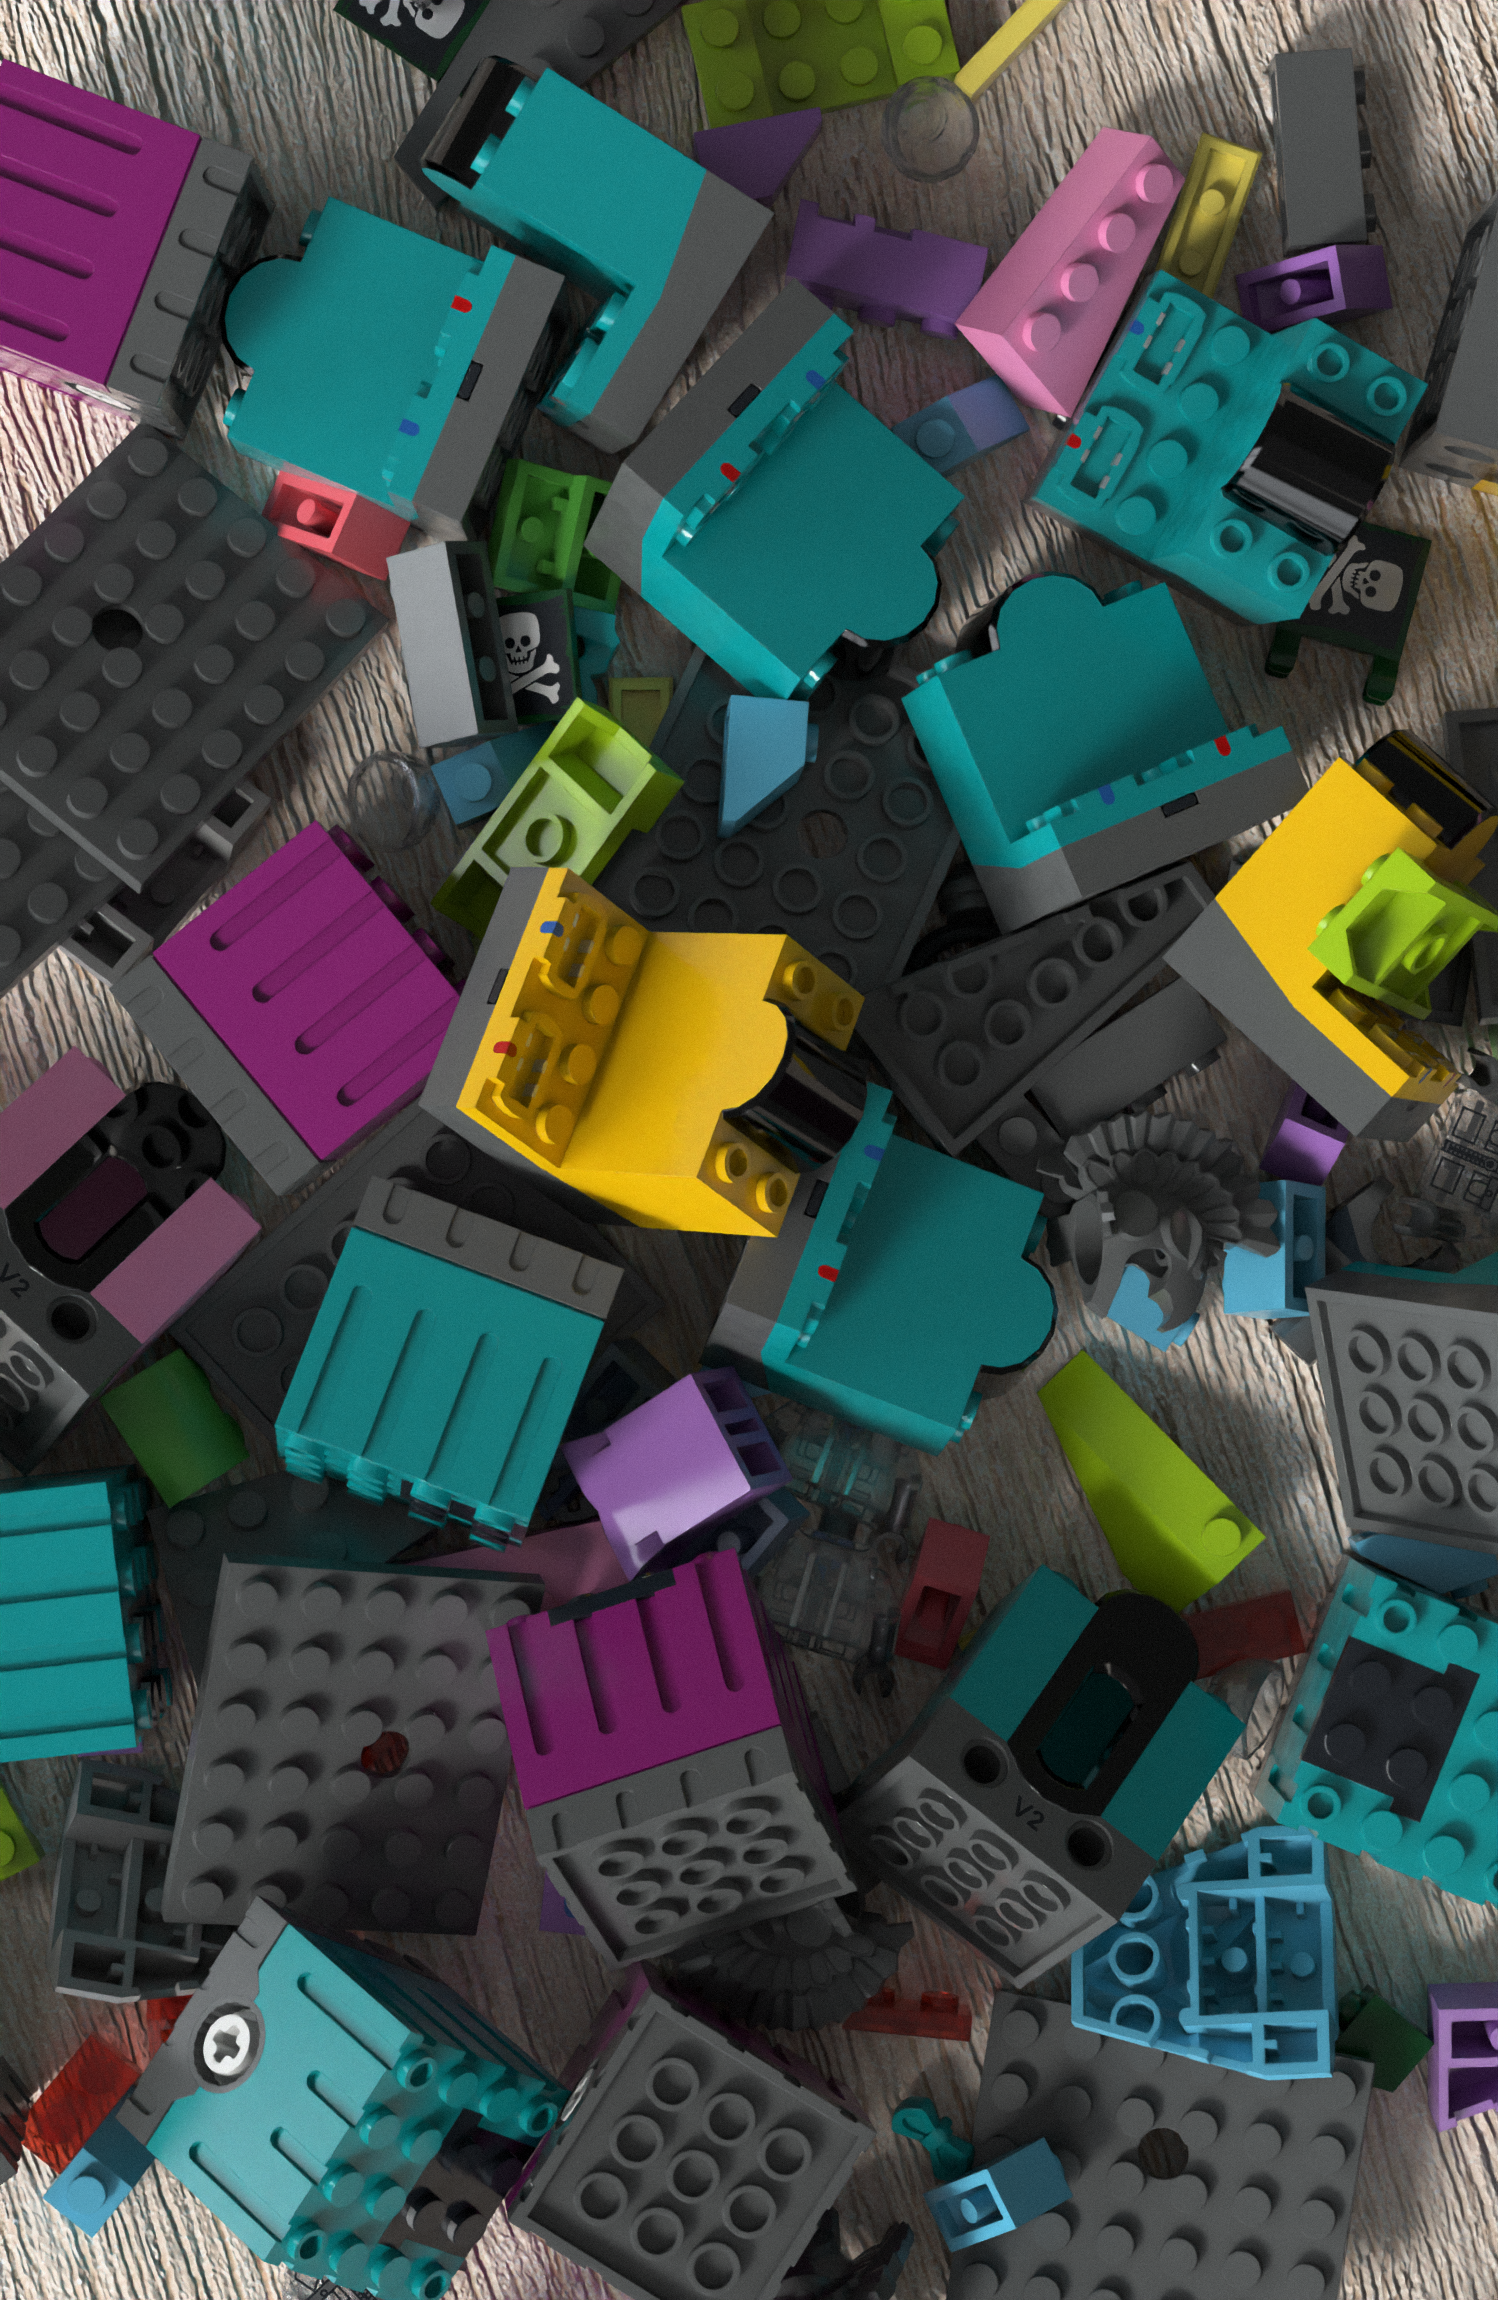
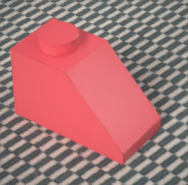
M281 470L261 514L278 528L277 535L295 542L304 550L345 568L386 581L389 574L386 558L400 553L402 542L411 522L358 494Z
M929 1517L914 1555L890 1632L888 1653L943 1670L947 1669L978 1592L990 1540L989 1535L967 1529L961 1525Z

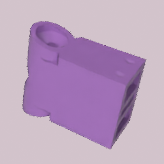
M734 1366L690 1373L604 1429L605 1432L559 1445L583 1494L598 1511L606 1538L629 1582L641 1574L659 1573L667 1570L681 1557L693 1539L703 1536L793 1481L786 1464Z

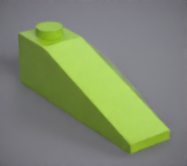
M1083 1349L1036 1392L1122 1574L1167 1621L1218 1584L1266 1538Z

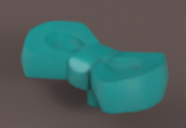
M911 2096L904 2099L895 2108L891 2129L897 2134L918 2140L929 2151L933 2174L937 2179L949 2181L971 2170L974 2162L975 2147L952 2134V2120L947 2116L939 2119L931 2099Z

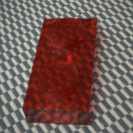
M1289 1589L1170 1618L1169 1620L1165 1619L1182 1684L1306 1653L1292 1594Z
M884 1986L881 1993L869 1999L863 2011L851 2013L847 2020L841 2023L842 2029L970 2042L972 2013L970 2006L959 2004V1996L952 1993L924 1991L921 1992V2000L895 1998V1989Z
M93 2030L31 2106L28 2121L25 2122L27 2126L25 2137L21 2144L60 2174L143 2070Z

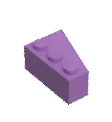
M800 199L784 288L795 278L830 310L833 307L857 311V320L862 323L892 328L897 319L921 324L919 332L926 336L944 340L957 339L958 332L961 331L954 323L981 289L989 248L918 229H910V233L877 227L875 226L876 218L858 213L854 214L853 222L818 215L820 203Z
M1498 1982L1427 1984V2035L1434 2043L1427 2052L1428 2108L1440 2133L1457 2127V2121L1493 2108L1498 2112Z

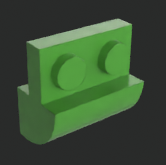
M507 459L487 549L494 588L516 595L571 588L573 606L614 615L622 579L583 546L613 483L589 475H573L523 459Z
M181 1348L162 1358L99 1399L168 1508H171L250 1457L244 1446L245 1438L240 1426L232 1416L221 1411L209 1392L210 1383L204 1370L197 1362L188 1359Z

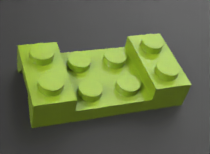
M706 0L681 6V18L691 48L709 129L820 107L821 115L954 83L956 74L961 70L944 0Z
M577 697L431 900L430 904L440 913L473 932L482 941L511 867L569 868L588 884L592 885L630 831L634 828L648 833L685 781L607 709Z
M1397 847L1392 854L1387 853L1380 856L1368 867L1361 879L1363 887L1346 906L1344 904L1338 905L1324 916L1316 928V935L1318 937L1307 950L1344 985L1424 1021L1432 1012L1428 985L1477 931L1498 933V911L1475 889L1457 879L1453 883L1437 876L1418 857Z

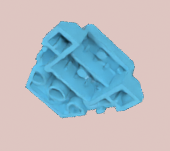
M1284 1825L1257 1827L1241 1833L1242 1841L1205 1854L1203 1848L1184 1855L1186 1862L1153 1875L1149 1874L1120 1920L1071 1954V2021L1074 2027L1235 2070L1265 2080L1333 2077L1335 2040L1339 2036L1334 1895L1330 1888V1863L1327 1843L1316 1839L1305 1826L1300 1825L1298 1831Z

